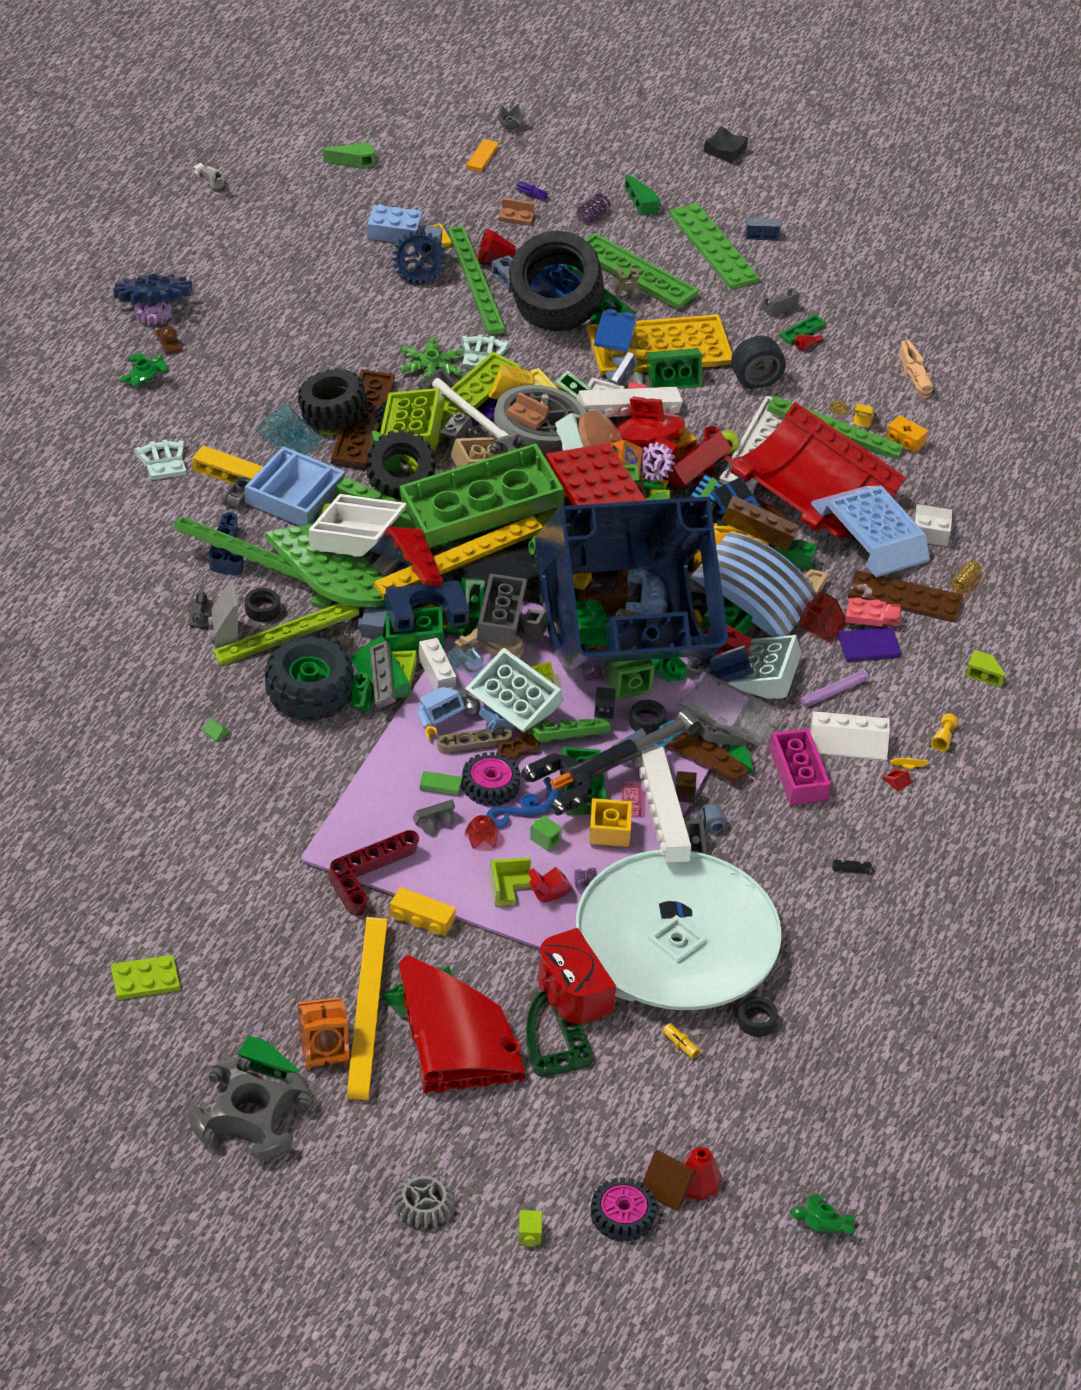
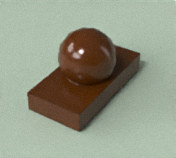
M166 326L163 329L155 330V334L166 355L182 352V346L177 338V331L173 327Z

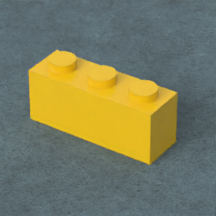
M400 887L390 902L389 916L397 921L402 920L410 923L416 928L421 927L429 930L432 934L446 936L455 921L456 907Z

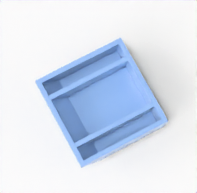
M283 446L245 486V503L299 526L312 524L318 518L319 510H323V503L330 504L335 499V485L343 479L345 471Z

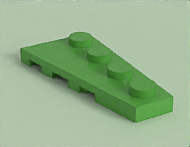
M604 718L579 719L578 723L569 719H563L560 723L541 720V724H535L527 731L539 742L545 743L553 739L584 738L586 735L601 736L604 733L611 732V724Z

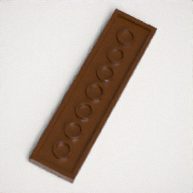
M361 369L359 377L364 384L368 407L364 416L358 422L356 421L354 425L340 430L331 456V464L366 469L367 454L369 449H371L372 431L378 432L380 422L376 421L375 414L382 402L388 399V394L391 393L395 382V374Z

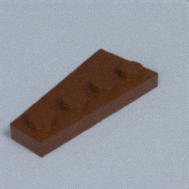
M683 732L666 743V750L670 752L674 750L680 753V757L686 760L690 758L696 761L698 766L702 768L708 767L713 770L712 773L732 783H736L748 775L749 769L716 743L703 739L698 732L691 735Z

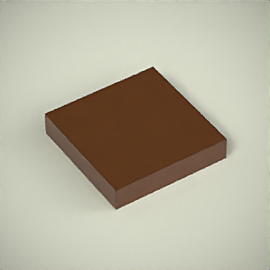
M657 1150L654 1152L642 1182V1188L647 1186L649 1192L654 1194L655 1199L679 1210L696 1170Z

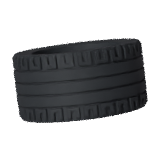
M564 231L544 232L527 240L513 256L509 279L514 300L522 316L529 323L534 324V326H539V328H544L545 330L549 329L550 331H565L576 328L589 320L601 305L602 297L604 296V281L600 261L592 245L579 235ZM554 264L571 265L583 274L580 285L572 293L564 297L546 298L538 295L531 289L535 276L544 268Z

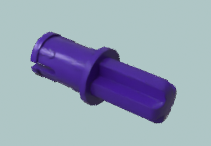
M519 181L516 185L517 190L528 194L529 197L533 196L544 201L548 196V191L537 188L534 184L529 185Z

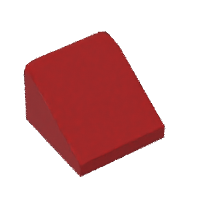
M894 769L882 777L884 781L898 792L912 783L909 772Z

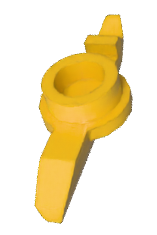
M896 758L891 760L890 765H895L896 767L903 766L906 770H912L915 767L928 765V760Z

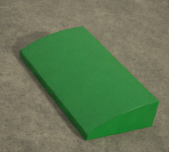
M383 636L369 642L350 658L357 673L365 672L373 679L370 647L385 642ZM391 651L395 699L412 693L408 679Z
M562 747L560 754L582 762L601 753V750ZM604 773L591 778L586 803L566 812V815L591 814L592 798L607 799ZM570 785L563 787V794L573 788Z

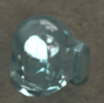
M475 645L466 652H462L455 646L446 654L454 667L462 666L470 673L477 672L484 664V659L477 652Z

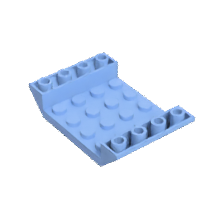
M864 486L811 502L812 506L821 516L834 513L870 553V557L865 565L875 577L928 562L930 559L926 534L882 486Z

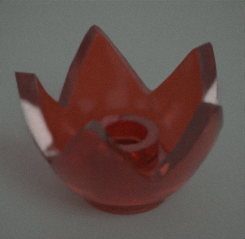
M479 815L468 823L464 834H469L470 844L473 849L484 840L495 848L498 832L500 831L492 818L486 815Z

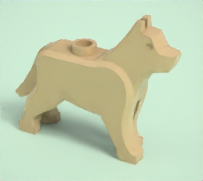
M478 625L470 635L461 636L460 640L455 642V648L460 652L483 647L497 655L505 648L520 659L524 651L523 640L516 636L515 646L477 641Z

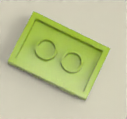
M173 955L111 964L117 1000L180 991Z

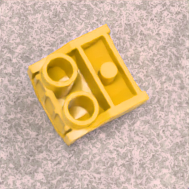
M500 364V370L488 396L498 400L503 393L512 388L535 385L534 374L528 370Z

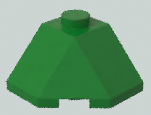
M679 657L650 659L655 665L654 675L667 682L686 679L685 671L687 665Z

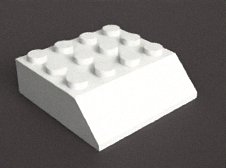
M339 494L309 529L311 549L319 550L320 552L348 554L354 557L363 556L381 539L387 528L395 522L407 507V503Z

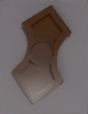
M522 732L520 737L513 741L499 742L495 756L501 753L503 758L508 756L510 760L516 761L523 755L537 754L541 742L532 734Z

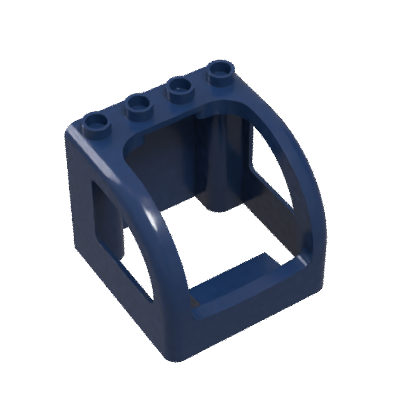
M710 496L560 506L535 537L543 610L546 612L549 621L547 631L557 658L567 668L584 669L594 664L678 657L703 660L713 655L727 642L728 633ZM699 551L701 552L710 622L708 636L702 632L695 615L687 568L688 561ZM638 569L647 570L657 575L665 586L670 613L611 617L605 623L607 649L589 650L588 643L581 644L573 575Z

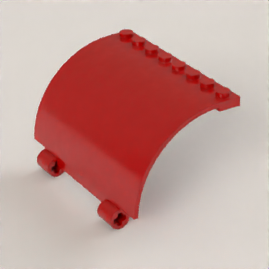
M795 401L784 415L785 418L758 447L741 457L732 458L726 456L725 458L733 464L731 468L732 474L738 478L742 477L745 483L750 481L751 478L755 479L801 511L803 514L800 521L809 528L818 531L823 527L838 538H847L853 534L834 513L821 516L812 506V501L864 486H882L893 498L907 479L904 475Z

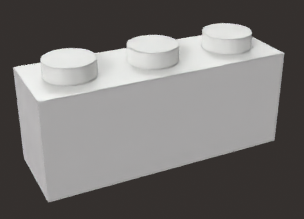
M438 638L420 641L419 660L433 689L456 687V675Z

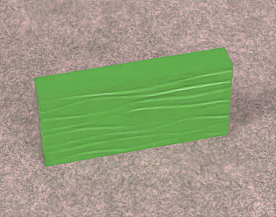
M536 443L399 486L401 502L407 503L405 510L415 528L422 529L429 548L565 505L563 487Z

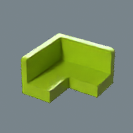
M530 857L490 860L489 877L495 907L515 905L514 890L531 888L529 883L531 878L527 873L531 869Z

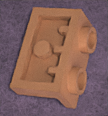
M503 198L499 221L531 226L535 203Z
M518 393L516 402L506 410V415L533 430H537L539 426L546 422L549 407L522 393Z

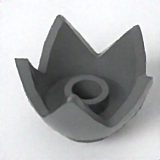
M516 104L509 112L503 105H500L498 119L503 127L515 129L521 125L526 113L521 115L519 104Z

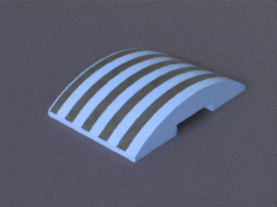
M729 532L716 546L723 596L753 617L751 622L770 636H787L818 599L817 592L807 578L788 559L764 543L742 534ZM701 564L690 578L705 588Z

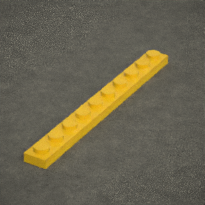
M532 515L436 555L433 558L442 575L537 535L543 526ZM413 565L374 581V587L383 599H385L386 588L422 583L412 570Z

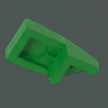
M731 745L725 750L749 769L748 773H754L748 749L738 745Z

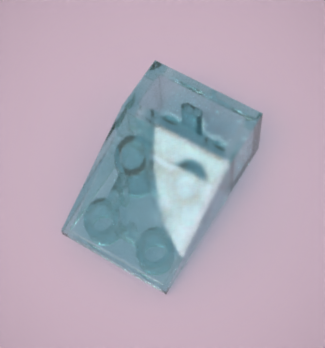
M286 402L265 418L256 429V432L265 441L279 448L284 446L303 455H306L323 440Z

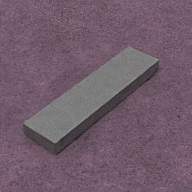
M387 641L370 647L375 705L378 708L396 702L390 644Z

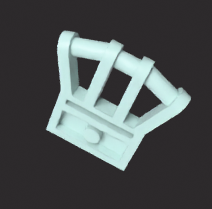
M483 335L473 337L462 336L461 341L465 350L462 368L473 369L492 352L493 346L500 348L496 353L502 356L510 348V342L495 339L494 336H490V338L483 337ZM477 343L475 351L470 350L469 344ZM482 344H489L487 352H480Z
M165 439L162 442L155 443L152 441L141 448H134V454L146 465L151 480L187 475L182 459L184 441L173 442ZM169 448L178 449L177 456L172 457ZM163 449L166 458L159 459L157 450ZM151 451L154 460H150L145 453Z

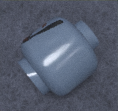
M716 804L704 805L698 813V818L703 819L706 832H720L727 822L721 807Z

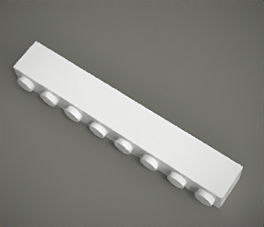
M663 746L647 747L639 752V755L636 757V765L640 767L639 775L640 779H643V791H646V802L650 804L649 813L650 816H653V828L657 829L656 839L657 842H660V854L664 855L666 863L690 861L691 844Z

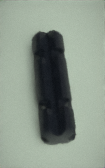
M835 859L832 863V869L839 872L841 870L852 873L863 871L865 874H870L872 864L871 862L863 861L861 863V861L844 860L842 862V860Z

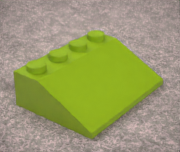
M440 388L389 393L380 433L387 436L388 432L392 430L394 433H397L398 429H404L405 433H408L410 430L414 432L415 436L418 434L423 436V441H428L431 445L430 449L436 451L445 405Z

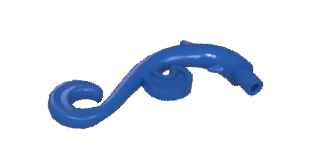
M546 777L543 780L548 791L545 796H549L546 802L538 806V797L534 794H526L520 800L521 807H495L489 809L486 814V822L489 826L498 829L508 824L509 815L507 813L524 816L546 813L551 810V804L560 795V790H553L550 784L551 778ZM499 812L504 813L502 819H496L494 815Z

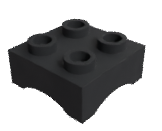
M721 126L711 138L705 140L704 152L731 163L747 148L748 137L734 135Z

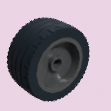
M758 335L748 338L735 348L731 357V365L740 383L748 389L768 387L777 382L785 371L786 360L779 345L772 338Z

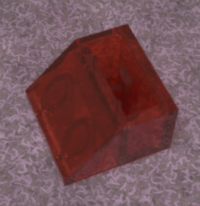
M820 591L804 608L798 625L831 642L847 623L838 600Z

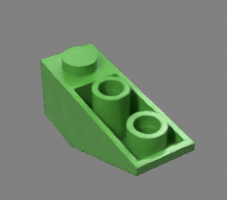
M370 142L323 148V162L354 167L375 165V152Z

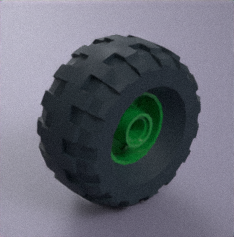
M314 636L291 639L290 642H284L278 649L274 650L267 661L265 668L266 693L269 695L270 702L277 710H281L288 717H296L297 720L303 721L305 719L316 721L321 720L323 717L329 718L335 715V712L341 711L348 703L349 697L352 696L354 682L352 661L338 644L330 643L328 639L314 638Z

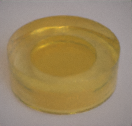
M835 400L830 403L829 409L835 415H843L847 411V404L843 401Z

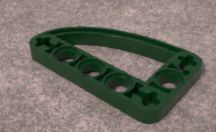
M540 991L529 1008L526 1024V1045L533 1072L537 1076L547 1077L589 1067L593 1061V1053L581 1024L564 1020L558 1014L555 1007H552L568 1051L539 1057L535 1040V1020L541 1006L548 1000L545 992ZM573 1024L575 1025V1028L567 1029L565 1025ZM577 1039L580 1040L582 1044L574 1045L571 1043V1041ZM580 1051H582L583 1057L587 1058V1060L580 1058ZM559 1060H566L569 1064L561 1066L557 1062Z

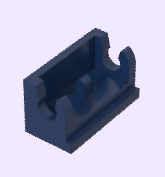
M746 218L745 235L747 240H779L780 225L778 219Z

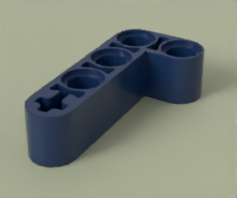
M232 512L224 513L221 516L217 530L236 538L238 516ZM211 545L209 569L213 572L224 574H241L244 570L243 556L234 555L229 550L216 548Z

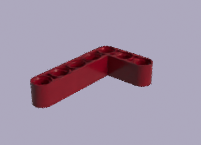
M413 830L403 831L336 858L330 863L328 879L348 913L359 916L366 909L368 898L357 877L415 854L419 843L417 832Z

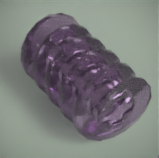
M601 193L595 194L577 209L576 215L578 220L586 225L595 222V220L611 208L610 200Z

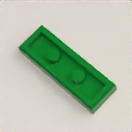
M814 314L779 333V338L789 345H793L797 335H811L825 327L827 322Z

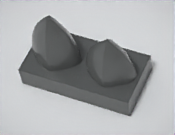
M451 799L416 810L412 817L415 825L420 824L423 830L431 836H435L436 818L444 825L451 827L454 822V801Z

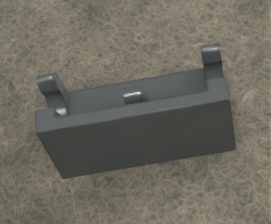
M790 288L787 291V296L770 301L769 303V298H765L761 308L769 316H776L798 307L800 293L796 291L792 294L793 288Z

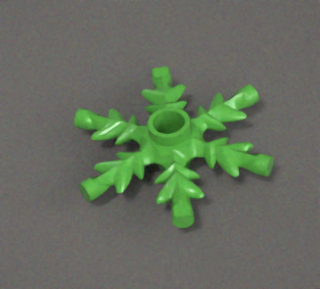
M430 337V344H425L428 348L425 349V354H422V351L418 352L415 347L410 349L404 345L401 348V352L407 353V357L421 359V361L405 363L407 366L400 367L401 373L409 370L414 372L417 368L420 370L421 367H425L424 372L426 373L423 377L426 378L435 372L437 368L443 367L448 374L452 372L459 377L462 375L463 371L456 369L457 365L442 362V360L450 361V359H457V356L463 355L462 348L453 352L450 349L446 354L443 352L442 355H439L438 348L440 345H436V337Z

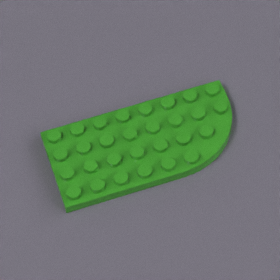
M313 524L266 532L265 539L295 569L305 582L322 596L351 606H386L385 599L382 598L374 587V581L384 578V576L364 556L354 557L348 554L320 552L319 550L311 549L309 529Z

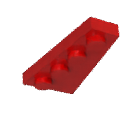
M388 527L386 530L387 535L393 537L395 540L394 545L397 548H401L404 553V559L413 565L412 570L422 584L441 586L443 579L422 529Z

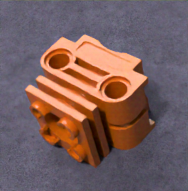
M340 997L297 1002L299 1038L302 1053L305 1055L304 1063L306 1070H310V1067L323 1066L326 1061H328L329 1065L339 1063L349 1065L348 1022L343 1000H340Z

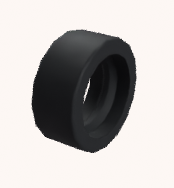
M268 588L251 590L245 597L246 615L258 622H268L275 619L280 613V596L277 592ZM257 601H268L273 605L261 609L254 607L252 604Z
M649 699L640 700L631 707L629 723L635 732L642 728L646 735L658 730L659 725L666 723L667 713L664 706L657 701ZM649 713L657 716L658 720L648 722L639 719L637 716Z
M763 997L747 998L739 1006L737 1024L745 1034L753 1037L767 1036L776 1027L778 1010L770 1000ZM758 1010L766 1013L770 1020L763 1023H755L750 1021L745 1014L749 1011Z

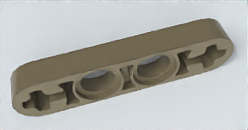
M498 727L494 729L493 733L482 729L441 735L437 740V749L443 754L494 748L498 747L501 741H511L512 732L509 728ZM486 737L489 740L481 741L479 738ZM468 740L470 742L467 744H463L460 741Z

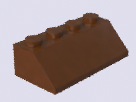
M735 496L732 497L721 521L787 552L800 527L791 521Z

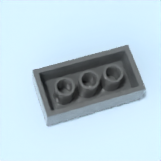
M497 574L489 575L478 622L477 641L515 646L526 595L527 579Z

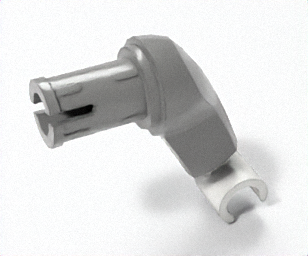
M202 163L193 167L197 175L202 173V176L209 181L212 189L219 190L224 186V174L220 170L210 166L204 167Z

